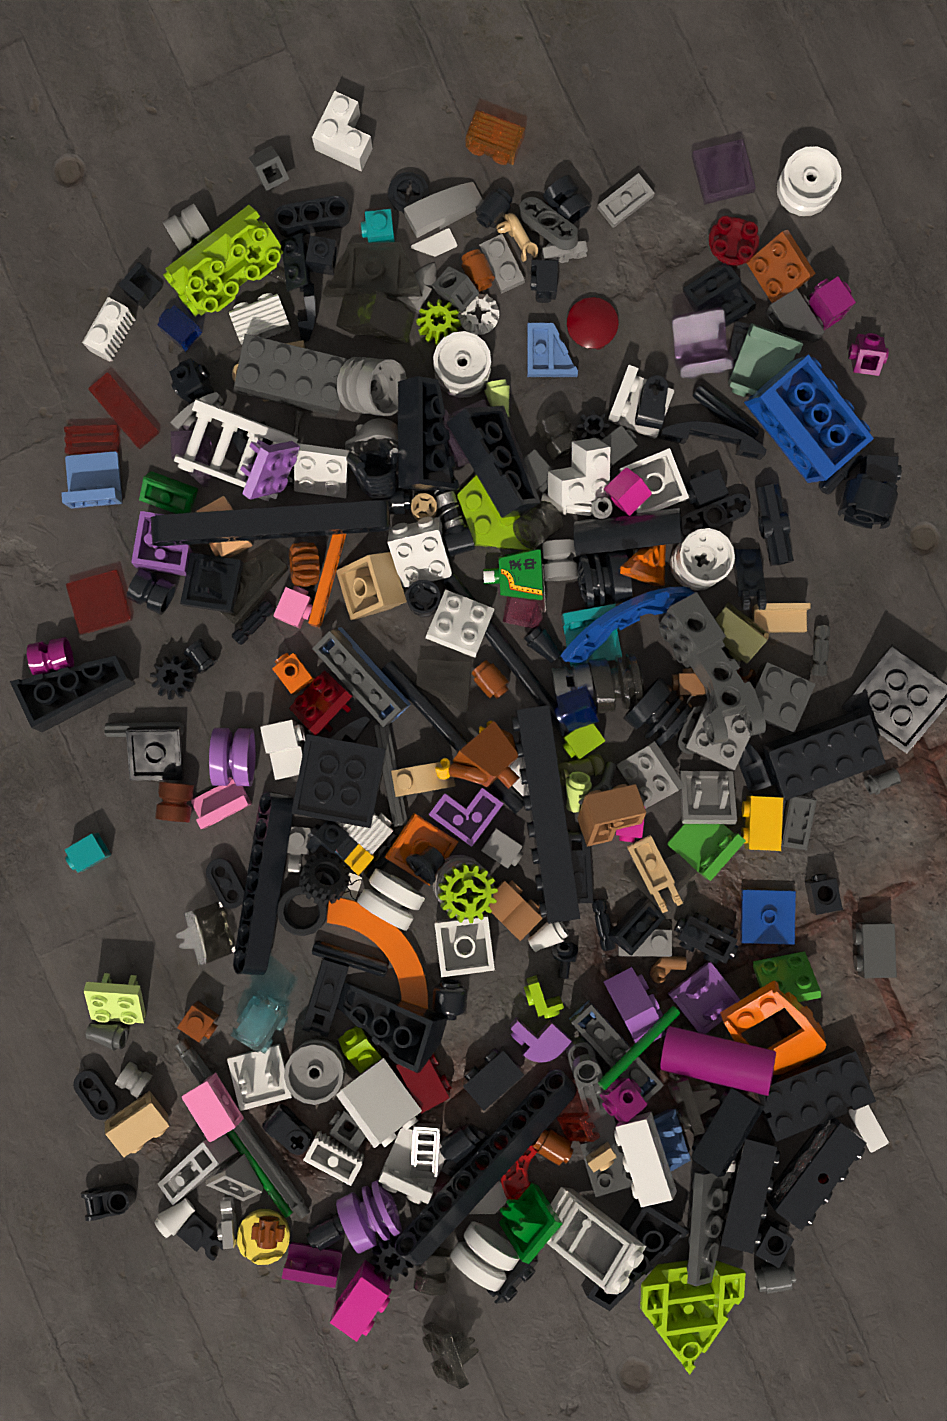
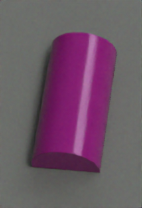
M668 1026L662 1051L661 1070L769 1096L776 1052Z

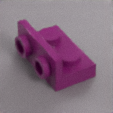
M291 1242L283 1268L282 1279L335 1288L339 1275L342 1251L329 1248L320 1251L317 1247L312 1248L311 1245Z

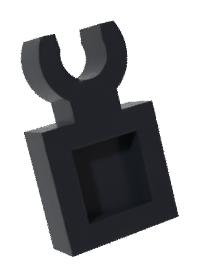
M196 1211L176 1234L196 1252L202 1246L205 1249L206 1256L212 1261L217 1257V1254L212 1250V1246L217 1245L223 1250V1241L218 1240V1237L212 1236L216 1228Z

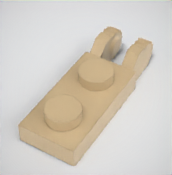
M651 835L627 846L650 894H653L661 912L664 913L668 910L664 899L661 898L658 891L666 887L669 888L674 903L677 906L683 904L674 886L675 882Z

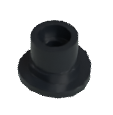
M428 846L421 854L412 853L408 855L406 863L416 876H419L429 884H434L436 881L435 874L445 863V859L436 848Z

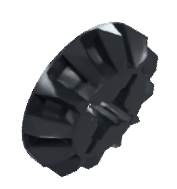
M404 172L397 175L388 187L389 201L395 210H399L403 214L405 207L429 196L427 182L423 177L413 172ZM411 185L415 196H411L410 200L406 202L405 195L401 193L407 192Z

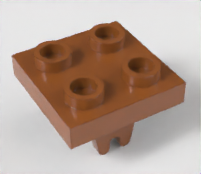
M788 230L782 231L747 263L771 303H774L796 288L798 289L816 274Z

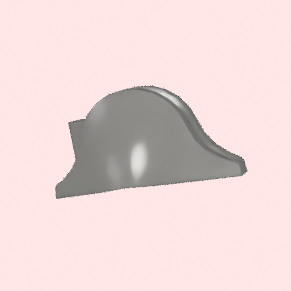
M383 418L372 419L364 425H357L355 436L345 443V450L358 455L369 450L380 451L379 444L383 439H387L398 449V426L394 422Z

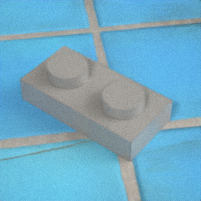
M638 173L599 203L597 209L614 228L652 199L655 193Z
M503 234L479 244V249L482 254H485L495 276L494 280L501 294L525 283V279Z
M655 929L633 955H629L618 946V956L672 957V930Z

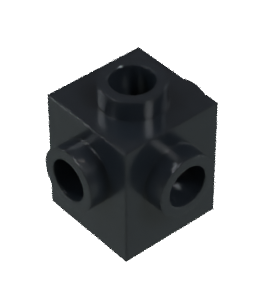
M189 358L180 362L177 367L169 371L173 380L171 383L173 390L180 398L190 404L196 398L199 399L214 393L208 379L210 378V373L202 363L198 364Z

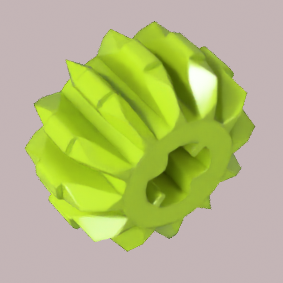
M440 299L437 300V306H433L428 301V310L422 308L419 310L421 317L416 319V323L421 327L418 332L419 335H426L425 340L427 343L435 338V343L438 345L441 342L440 339L453 332H458L456 328L461 326V321L456 319L459 316L458 310H451L452 304L450 302L446 303L443 307ZM440 319L443 320V324L434 325V321L439 322Z

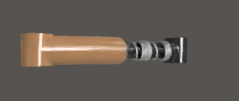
M435 490L434 496H436L437 507L441 509V518L445 521L443 536L449 556L452 557L475 550L469 526L460 519L462 516H459L457 510L459 505L455 504L457 499L454 491Z

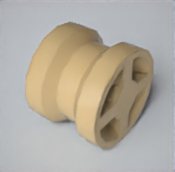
M420 493L413 498L411 511L416 520L424 517L435 518L437 502L434 497L427 493Z

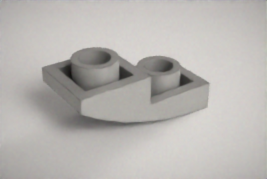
M217 392L199 398V400L223 408L222 404L224 401ZM195 401L184 408L170 422L183 435L186 431H191L196 425L197 412L192 410Z

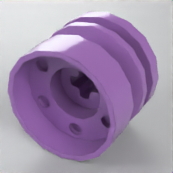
M379 1180L372 1182V1190L368 1186L362 1187L363 1201L354 1192L336 1201L337 1212L343 1229L357 1253H362L376 1246V1231L384 1241L390 1239L389 1231L393 1236L402 1233L397 1206L391 1194L382 1187V1183Z

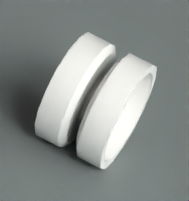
M818 146L804 147L797 150L788 159L777 182V195L781 204L789 212L798 216H812L821 212L829 204L841 182V167L837 158L828 150Z
M462 331L453 332L444 337L436 346L433 356L435 379L439 380L440 388L449 395L458 398L471 397L481 392L491 374V355L485 341L476 334Z
M376 868L369 882L381 893L371 889H364L357 902L382 920L407 931L414 917L402 905L412 910H419L426 897L404 880Z
M471 1222L464 1232L466 1242H458L450 1253V1258L460 1271L471 1280L488 1290L499 1291L506 1280L504 1270H513L520 1258L513 1246L497 1232L481 1223Z

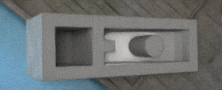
M225 1134L212 1142L206 1139L158 1183V1186L170 1203L175 1205L224 1165L238 1151Z

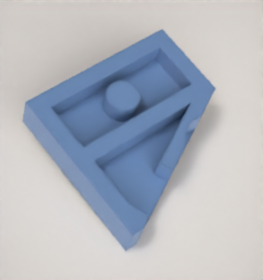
M527 323V377H577L578 370L573 365L568 355V350L561 341L554 323Z

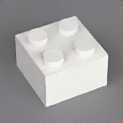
M670 448L619 469L621 472L623 469L629 468L641 477L652 492L651 496L635 510L636 513L661 510L689 498Z
M483 914V920L475 916L471 924L467 918H464L462 923L458 922L457 918L435 920L441 977L495 970L488 914Z

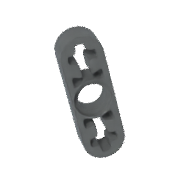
M529 197L521 201L519 205L520 218L523 222L561 250H570L576 247L578 244V230L575 225L538 198ZM546 221L555 222V224L551 226L543 225V223Z

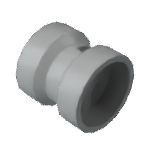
M130 1061L118 1077L115 1085L121 1089L127 1088L130 1090L131 1095L138 1099L153 1075L147 1071L141 1072L138 1070L137 1065Z

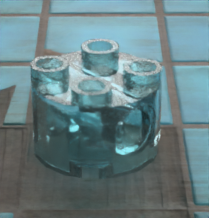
M258 990L257 996L253 995L237 1019V1022L240 1024L238 1028L233 1026L230 1036L257 1053L261 1051L265 1054L273 1042L271 1038L275 1030L281 1031L286 1024L288 1011H286V1006Z

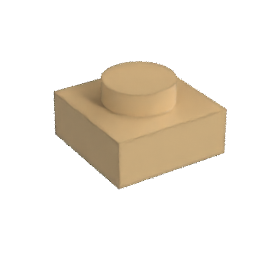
M606 1142L586 1156L587 1163L593 1172H596L598 1169L600 1171L606 1170L614 1163L613 1159L616 1158V1154L609 1142Z

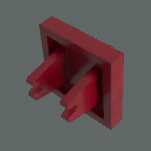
M324 670L319 676L314 678L304 693L294 700L289 709L313 734L317 735L323 727L331 732L333 727L328 722L341 708L347 713L351 710L346 703L352 695Z

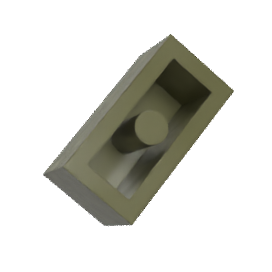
M727 602L714 618L726 635L723 643L729 649L728 653L739 662L743 660L745 663H748L768 640L769 633L730 602Z

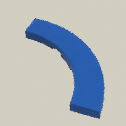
M668 587L650 591L625 601L586 627L567 646L561 657L565 662L583 664L597 648L607 641V638L615 629L619 628L622 630L640 621V616L645 614L658 615L666 613L670 606L694 594L690 587Z

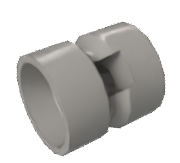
M194 203L183 209L180 217L173 215L162 222L180 253L193 245V239L201 241L211 234L210 229Z
M563 539L543 542V558L547 560V563L544 565L545 581L577 579L578 563L573 561V558L577 556L575 555L574 540Z

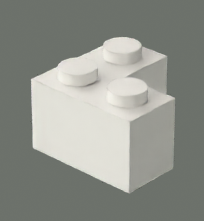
M334 91L312 136L315 150L362 172L373 149L371 136L355 129L360 117L358 101Z
M597 438L573 441L572 467L548 471V496L561 506L594 501L603 497L609 498L604 488L610 483V446Z
M288 720L260 727L265 751L270 754L275 780L299 775L304 750L303 741L306 739L303 725L301 726L297 721Z

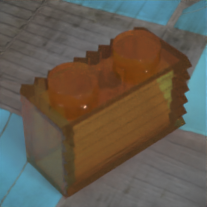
M476 110L466 134L465 146L471 153L478 156L483 154L490 156L498 164L507 165L509 163L514 165L525 137V128Z

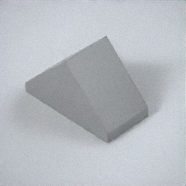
M245 1154L225 1163L206 1179V1186L241 1201H245L263 1192V1186Z

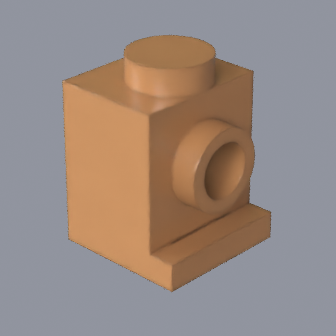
M692 668L682 669L683 674L672 675L671 685L672 690H676V696H706L704 686Z

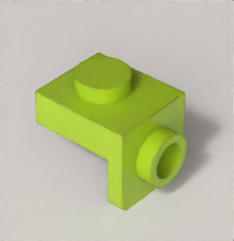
M355 1026L338 1039L344 1055L360 1073L382 1059L381 1053L368 1039L362 1027L358 1028Z

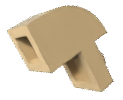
M440 762L391 771L396 797L455 787L454 777L450 776L447 779L438 778L435 767L442 768Z

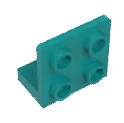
M611 604L563 613L561 619L566 646L586 627L609 610L615 608L616 605ZM617 629L610 634L607 641L593 652L585 663L590 665L622 658ZM570 662L571 667H573V665L582 664Z

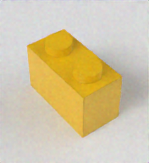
M746 796V801L742 802V817H746L745 828L742 827L741 837L746 840L745 849L781 851L783 798Z

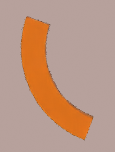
M341 898L331 904L329 900L327 923L351 928L372 940L388 957L395 970L400 985L401 1000L428 1009V990L425 974L415 949L404 933L398 927L366 910L357 901Z

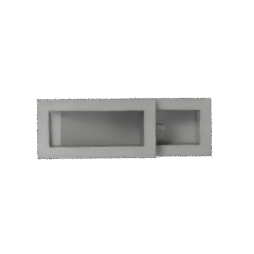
M469 182L423 198L405 207L404 214L415 236L418 238L437 227L441 230L471 214L479 207L483 199L475 184Z

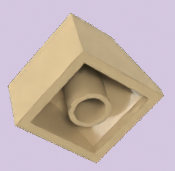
M391 552L367 555L336 570L350 620L383 612L407 602Z

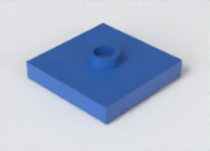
M741 889L740 942L795 944L796 891Z

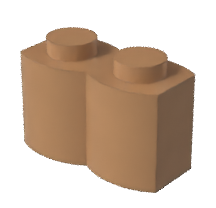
M503 880L496 887L498 892L493 895L497 902L490 903L489 907L492 910L491 913L521 941L543 918L539 915V906L531 899L526 902L520 896L523 891L512 880L509 883Z

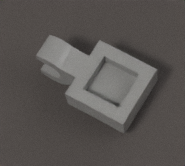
M291 826L287 853H290L288 872L299 873L301 871L302 854L310 855L306 845L310 841L308 834L312 828Z

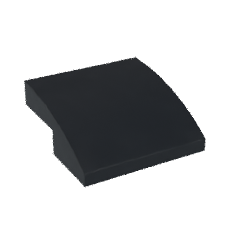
M726 263L720 264L683 288V292L690 305L712 336L756 309L755 301L741 285V278Z

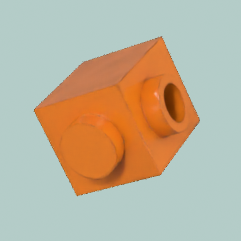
M288 653L283 654L275 661L277 665L272 668L292 695L297 694L314 680L295 653L291 655Z

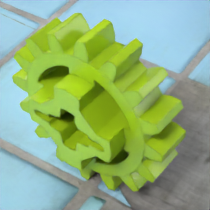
M462 863V870H458L453 866V874L451 876L446 873L443 875L447 882L446 884L439 883L438 886L444 892L438 894V898L445 900L440 906L443 910L449 909L447 915L450 918L457 914L458 922L462 923L464 918L467 917L471 924L474 921V916L483 920V911L492 912L488 905L489 903L497 902L492 897V894L498 892V889L490 886L495 881L492 876L485 878L488 874L486 869L483 868L478 872L479 868L476 864H473L471 869H469L467 864ZM472 876L479 878L483 885H475ZM459 879L460 881L458 882V884L454 888H452L454 883ZM467 888H470L473 892L469 893V898L466 899L462 894H465ZM481 899H483L482 902L476 907L477 903ZM452 901L461 902L464 910L456 908Z

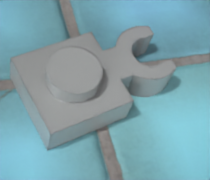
M586 241L578 242L576 247L570 250H561L552 243H549L546 247L542 248L541 258L542 260H558V264L569 262V259L587 257Z
M226 1196L220 1201L222 1221L218 1224L217 1232L218 1240L223 1241V1249H231L237 1243L236 1213L234 1212V1197Z

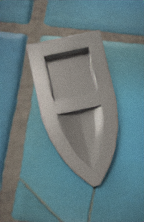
M435 263L428 264L419 269L412 277L409 276L397 297V302L419 314V310L423 309L434 289L432 284L437 278Z

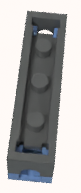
M342 627L329 631L312 648L383 727L395 721L411 705Z
M589 1000L569 1018L575 1028L611 1068L631 1049V1046ZM640 1056L620 1075V1078L632 1079L639 1085L642 1091L640 1095L645 1102L664 1086L659 1077Z

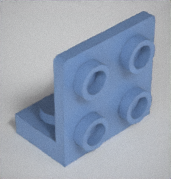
M117 452L65 457L68 492H62L63 504L71 509L123 504L119 455Z

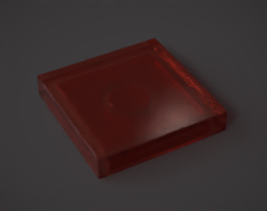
M118 570L66 584L80 635L132 621Z

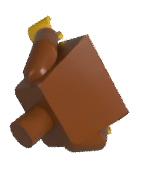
M488 721L486 723L487 727L483 728L480 726L479 734L458 752L453 759L454 763L450 764L447 758H443L440 761L442 768L435 767L438 778L447 779L452 776L482 784L485 787L491 785L498 778L508 789L511 788L520 779L510 768L519 757L513 735L499 728L494 721Z

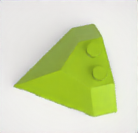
M689 1260L657 1264L641 1283V1310L689 1375L696 1367L694 1362L700 1353L705 1354L728 1321L727 1314L734 1304L739 1305L744 1298L746 1272L743 1269L716 1261L712 1282L693 1286L687 1284V1264Z

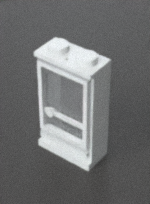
M561 1187L551 1206L563 1224L549 1239L547 1244L599 1285L607 1294H619L627 1287L629 1283L628 1277L633 1268L638 1267L644 1257L642 1253L646 1246L575 1190Z

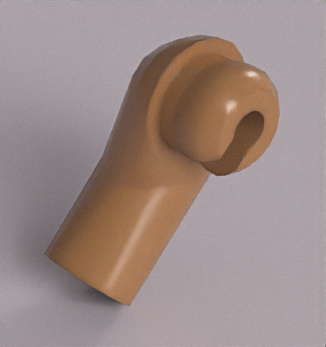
M660 957L651 967L650 976L655 983H663L671 970H686V957Z

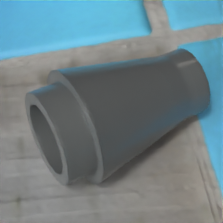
M90 1023L86 1030V1039L93 1040L115 1051L116 1049L124 1048L128 1039V1029L124 1028L122 1024Z

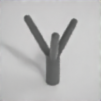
M606 763L601 782L588 793L595 790H601L602 792L606 791V789L612 790L611 783L616 769L615 763ZM585 795L578 801L579 804L582 805Z

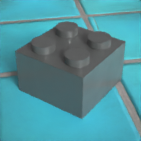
M768 662L761 664L752 686L756 691L765 722L785 733H794L816 684Z

